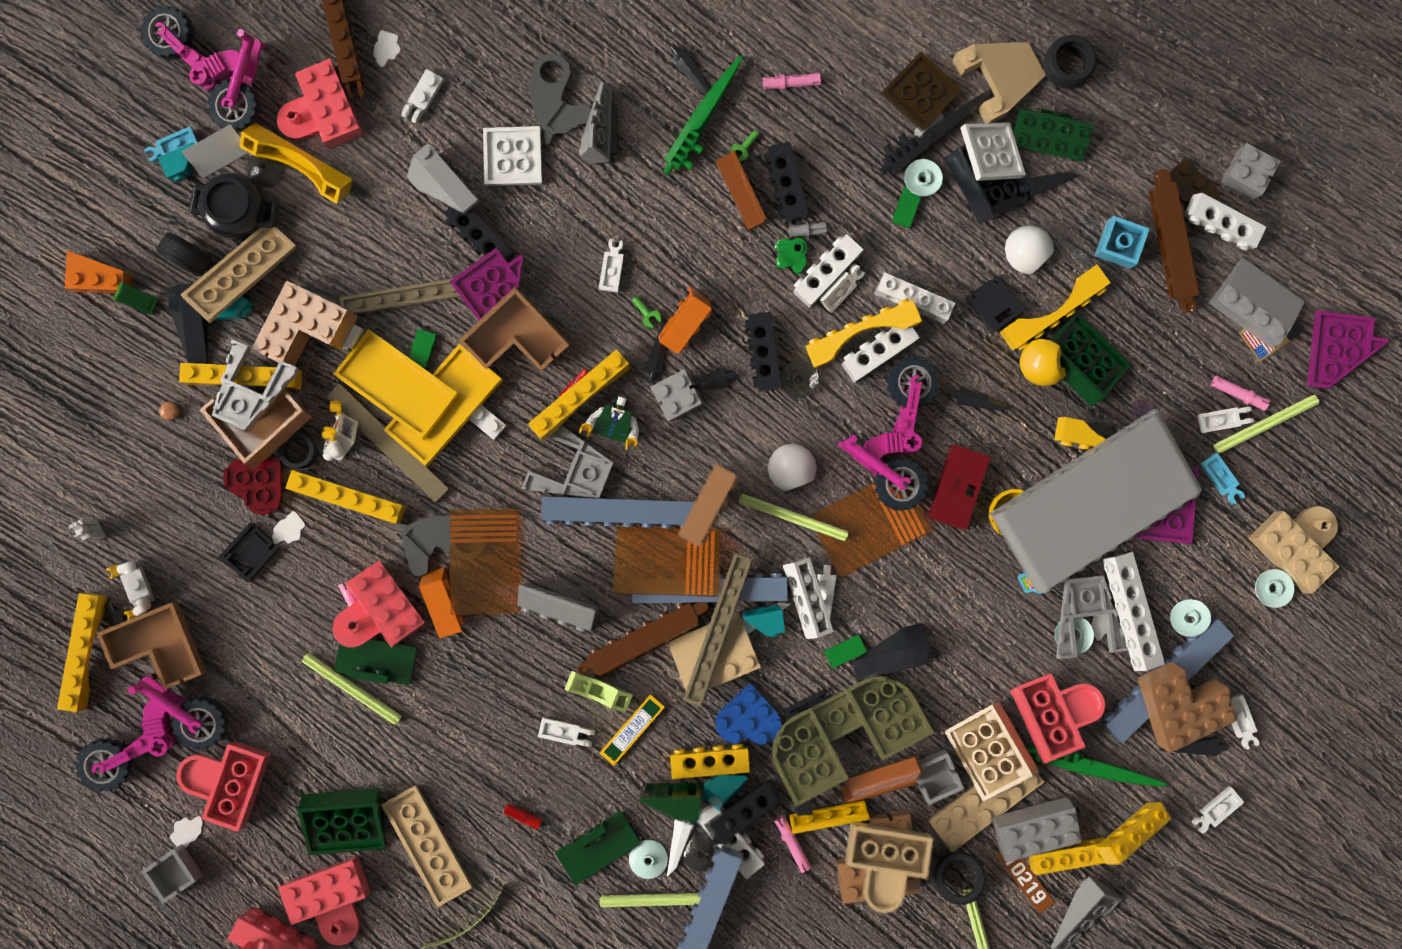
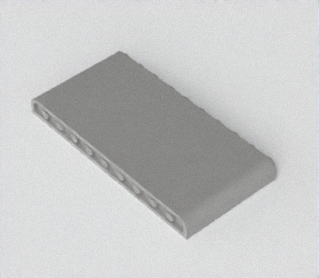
M1153 409L991 512L990 515L1033 588L1038 592L1047 593L1059 582L1067 581L1073 573L1080 572L1089 563L1101 559L1102 555L1106 552L1113 551L1122 542L1134 538L1135 534L1139 531H1144L1155 521L1164 519L1172 510L1181 508L1184 505L1183 503L1197 498L1202 488L1159 410Z

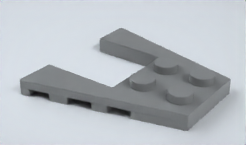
M232 339L230 343L232 345L231 351L226 358L225 374H222L221 390L217 393L212 416L248 432L300 370L280 360L263 395L238 385L234 381L251 348Z
M561 425L549 438L578 449L564 485L528 471L521 489L600 499L614 463Z
M1104 576L1074 578L1064 582L1056 659L1078 657L1073 618L1095 615L1105 616L1109 652L1129 651L1126 646L1123 629L1120 627L1117 619V611L1112 606L1110 600L1112 598Z

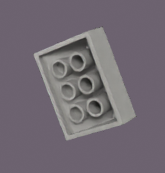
M1242 257L1209 304L1272 348L1280 345L1289 333L1304 301Z
M529 583L519 586L517 606L522 607V611L530 614L535 611L540 613L539 617L550 620L551 617L558 619L557 623L564 626H569V624L575 625L576 630L587 633V630L591 631L593 629L599 611L598 607Z

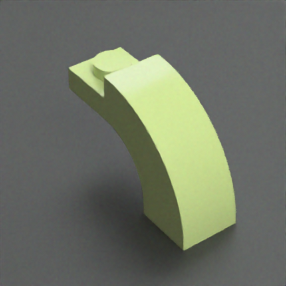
M574 671L571 672L565 690L593 699L611 709L626 713L633 696L631 693L608 682Z

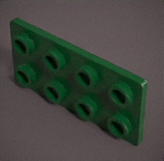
M1038 107L1036 111L1021 108L1017 116L1013 135L1017 148L1084 161L1095 125L1078 121L1071 114Z
M370 639L365 644L355 648L345 647L339 643L334 672L348 674L349 678L382 684L392 682L410 685L417 648L397 644L391 648L387 642Z
M618 811L558 849L555 854L574 885H577L638 846L640 840L623 813Z

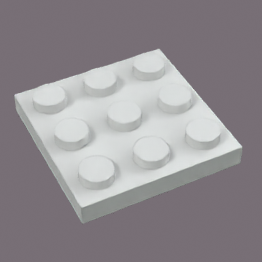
M1010 123L964 124L961 127L976 181L1015 179L1026 175Z
M540 126L483 128L485 186L542 184Z

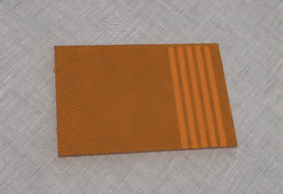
M873 483L808 517L848 531L846 541L815 531L840 578L931 532L919 505L903 511L887 508L883 505L882 501L878 500L877 493L875 494L874 490L876 487ZM888 487L890 493L893 494L894 491L891 487ZM905 489L906 495L909 497L912 492ZM899 490L895 498L903 499L901 490Z
M465 508L449 510L451 615L520 612L519 606H517L519 592L518 509Z
M617 527L613 594L718 597L721 530H708L707 533L710 535L705 545L701 543L700 546H697L678 536L681 529Z

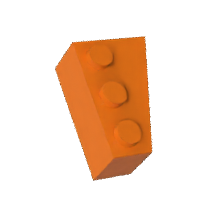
M67 251L65 289L75 293L115 294L120 282L132 287L133 275Z
M691 286L687 290L689 295L684 302H679V309L673 317L669 318L658 336L660 343L677 354L687 348L690 337L698 333L701 327L699 325L703 320H707L712 312L709 299Z
M445 567L422 575L419 588L439 639L461 632L465 621L462 613H459L458 602L453 595Z

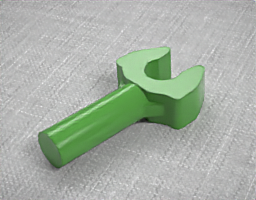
M756 130L751 133L742 145L734 144L731 147V151L734 150L735 153L740 151L742 153L738 159L740 163L748 159L747 149L760 136Z
M638 296L632 300L644 315L643 324L647 328H654L649 322L651 317H655L661 323V316L657 310L650 311Z

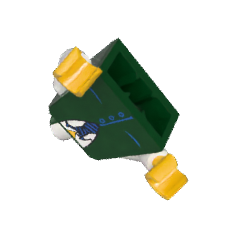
M617 396L614 407L607 404L605 407H600L590 415L586 423L581 425L579 433L581 434L583 430L588 431L586 437H589L592 431L593 434L625 443L626 450L629 445L634 446V451L637 450L639 428L636 418L632 416V412L625 410L628 402L625 398Z

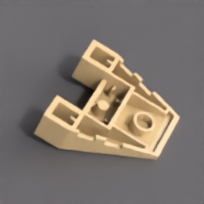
M1029 42L972 44L958 51L953 58V62L961 77L981 68L995 97L983 102L979 108L985 123H995L1003 119L1046 76Z

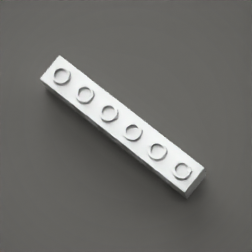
M1133 552L1121 553L1103 559L1104 569L1108 576L1110 589L1134 671H1148L1165 665Z

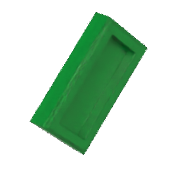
M904 186L891 223L909 229L921 196L915 195L907 186Z
M121 282L113 298L114 301L152 315L159 299Z
M418 329L409 358L426 370L437 335Z
M859 634L824 650L832 669L867 652Z

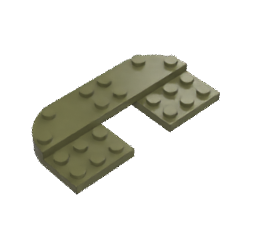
M871 677L799 713L783 724L773 741L772 759L774 767L778 771L795 806L849 779L830 743L859 727L864 726L882 761L934 734L918 702L905 685L886 677Z

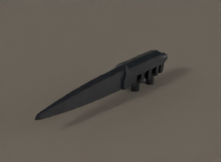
M990 88L967 102L919 137L916 135L911 140H908L906 135L902 133L898 136L902 146L897 150L893 151L889 144L884 146L882 149L887 154V157L882 160L884 166L879 169L881 175L884 176L889 171L892 174L898 173L939 143L993 92Z

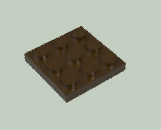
M920 52L882 91L881 95L923 132L961 93L962 89L928 57Z

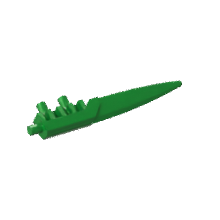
M740 55L717 80L684 126L664 159L667 166L663 172L669 176L673 169L680 172L682 166L689 170L693 168L694 163L687 160V158L690 157L692 150L699 154L703 152L704 147L697 144V142L700 141V135L703 133L733 80L744 57L743 55Z
M1026 745L1028 753L1033 754L1034 761L1042 763L1036 747ZM1076 751L1045 763L1076 773L1117 782L1166 787L1168 783L1150 776L1079 755Z

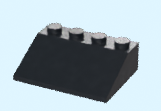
M966 145L957 148L944 158L979 225L991 221L1032 199L1029 192L1020 193L1019 186L1024 185L1021 178L976 181Z

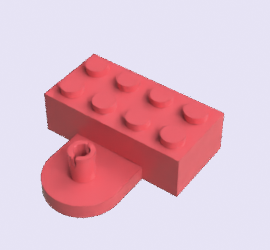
M331 59L295 73L304 96L286 103L278 112L277 125L286 137L292 140H303L319 133L323 143L330 149L364 135L351 101L347 96L346 89L342 84L337 67Z
M377 561L346 582L347 588L357 601L336 616L332 629L337 642L345 647H359L381 633L392 648L424 626L425 622L382 563Z
M1052 673L1017 686L1010 691L1043 764L1084 748L1085 745L1077 728L1098 720L1105 709L1103 695L1097 688L1089 684H1078L1059 691Z
M234 741L227 745L222 761L202 754L192 755L184 759L177 769V782L186 793L208 800L201 818L202 820L239 832L248 823L272 753Z
M358 855L289 880L278 887L290 924L293 925L315 917L324 940L336 946L349 943L357 935L360 928V919L354 902L366 898L371 892Z
M250 908L238 918L227 939L242 947L241 949H317L319 945L313 937L298 933L296 928L281 924L280 920L264 915V912L257 908Z

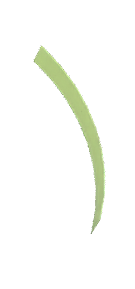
M483 917L463 932L438 942L424 944L422 948L437 946L461 936L473 928Z

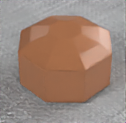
M166 402L161 405L159 413L161 418L172 421L178 418L180 409L178 405Z

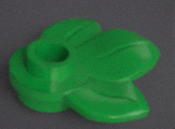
M785 238L779 240L774 245L775 249L780 252L776 258V267L786 268L791 266L796 274L804 269L807 263L805 254L808 250L807 242L804 239L795 238L789 240ZM796 244L801 245L802 248L800 251L795 250Z

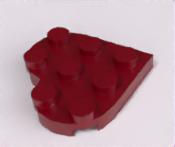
M268 457L256 469L244 464L241 459H236L224 470L223 481L225 487L234 495L242 496L244 505L254 514L267 515L280 509L283 498V467L280 457Z

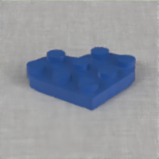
M751 683L747 684L719 711L715 722L719 735L724 740L733 744L742 742L747 738L760 745L770 743L782 727L780 716Z

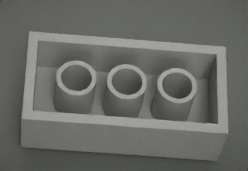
M1067 797L992 817L999 851L1006 862L1081 843L1075 807Z

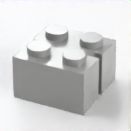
M1246 143L1237 150L1230 163L1231 166L1228 167L1221 183L1255 200L1263 195L1271 180L1269 178L1274 175L1281 161Z
M683 369L650 387L658 403H663L660 407L667 421L672 422L705 404L698 389H690L695 384L688 370Z
M945 750L919 760L924 774L916 782L928 805L964 789L958 774L954 771L955 768L949 754Z
M183 844L172 849L141 871L162 904L204 876Z

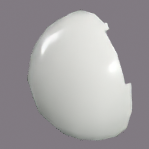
M1027 225L1019 227L1006 240L1005 253L1007 260L1013 268L1021 273H1034L1054 252L1053 240L1048 232L1038 226Z
M792 443L783 445L774 451L769 460L768 471L774 485L782 491H788L813 481L817 467L815 458L808 449L802 445Z

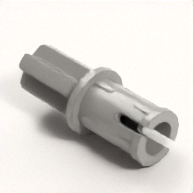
M806 222V224L789 225L790 237H809V235L827 233L825 222L812 224Z

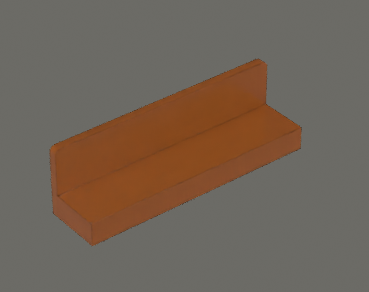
M732 150L730 154L715 160L747 230L765 223L767 220L735 151Z
M917 755L849 776V779L845 780L851 796L847 799L848 802L918 781L924 774Z

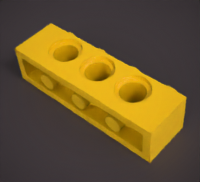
M742 743L732 744L731 748H724V745L712 746L713 749L705 750V747H695L693 751L675 749L674 753H670L672 779L750 772L748 748L743 746ZM725 755H733L734 761L732 763L724 762ZM707 756H712L715 758V763L707 765L704 759ZM693 758L696 764L693 767H688L685 764V760Z
M1162 802L1146 803L1098 844L1096 849L1106 864H1121L1172 818Z
M1105 838L1083 840L1081 843L1029 856L1030 869L1035 875L1103 864L1105 862L1096 846Z

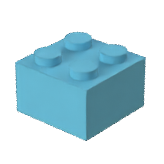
M1112 216L1105 224L1095 257L1131 269L1138 264L1150 228Z

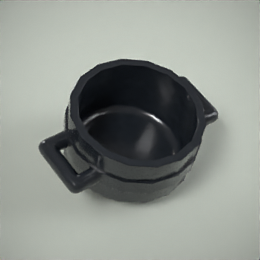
M224 172L212 177L204 186H193L189 213L201 216L206 225L218 235L231 240H246L260 227H275L279 200L267 197L262 188L251 178L236 172Z

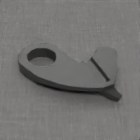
M554 53L545 54L536 61L529 83L531 104L537 120L544 129L546 145H549L553 135L566 133L575 127L587 123L591 112L587 104L571 106L562 101L564 91L571 79L568 62L562 56ZM551 63L557 64L563 69L562 78L555 83H548L541 78L542 69Z
M450 516L424 518L409 525L395 524V528L402 532L403 546L411 573L415 576H421L428 572V560L436 547L450 552L461 560L474 559L481 555L486 547V542H478V546L472 552H462L456 543H451V539H456V537H451V533H459L461 531L450 530V527L480 526L477 524L450 525V521H468L466 519H450ZM472 530L475 533H484L483 530ZM478 536V539H486V536Z

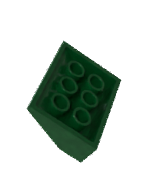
M1075 312L1049 339L1061 348L1060 365L1062 368H1065L1066 372L1063 380L1091 407L1106 397L1132 365L1078 312Z
M700 783L642 784L639 802L680 822H685L686 825L697 824V821H701Z
M380 788L302 794L297 812L308 856L386 849L384 812L381 806L383 802Z

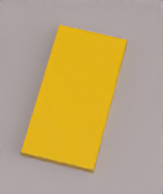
M369 329L334 372L336 377L423 440L426 439L459 395L452 388Z
M460 344L432 374L459 395L426 439H421L394 418L384 429L388 435L426 467L430 465L503 381L491 369H485Z

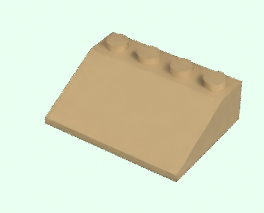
M739 612L734 614L708 689L761 668ZM709 624L668 643L685 690H687Z
M1000 702L945 730L948 739L983 801L1039 772Z

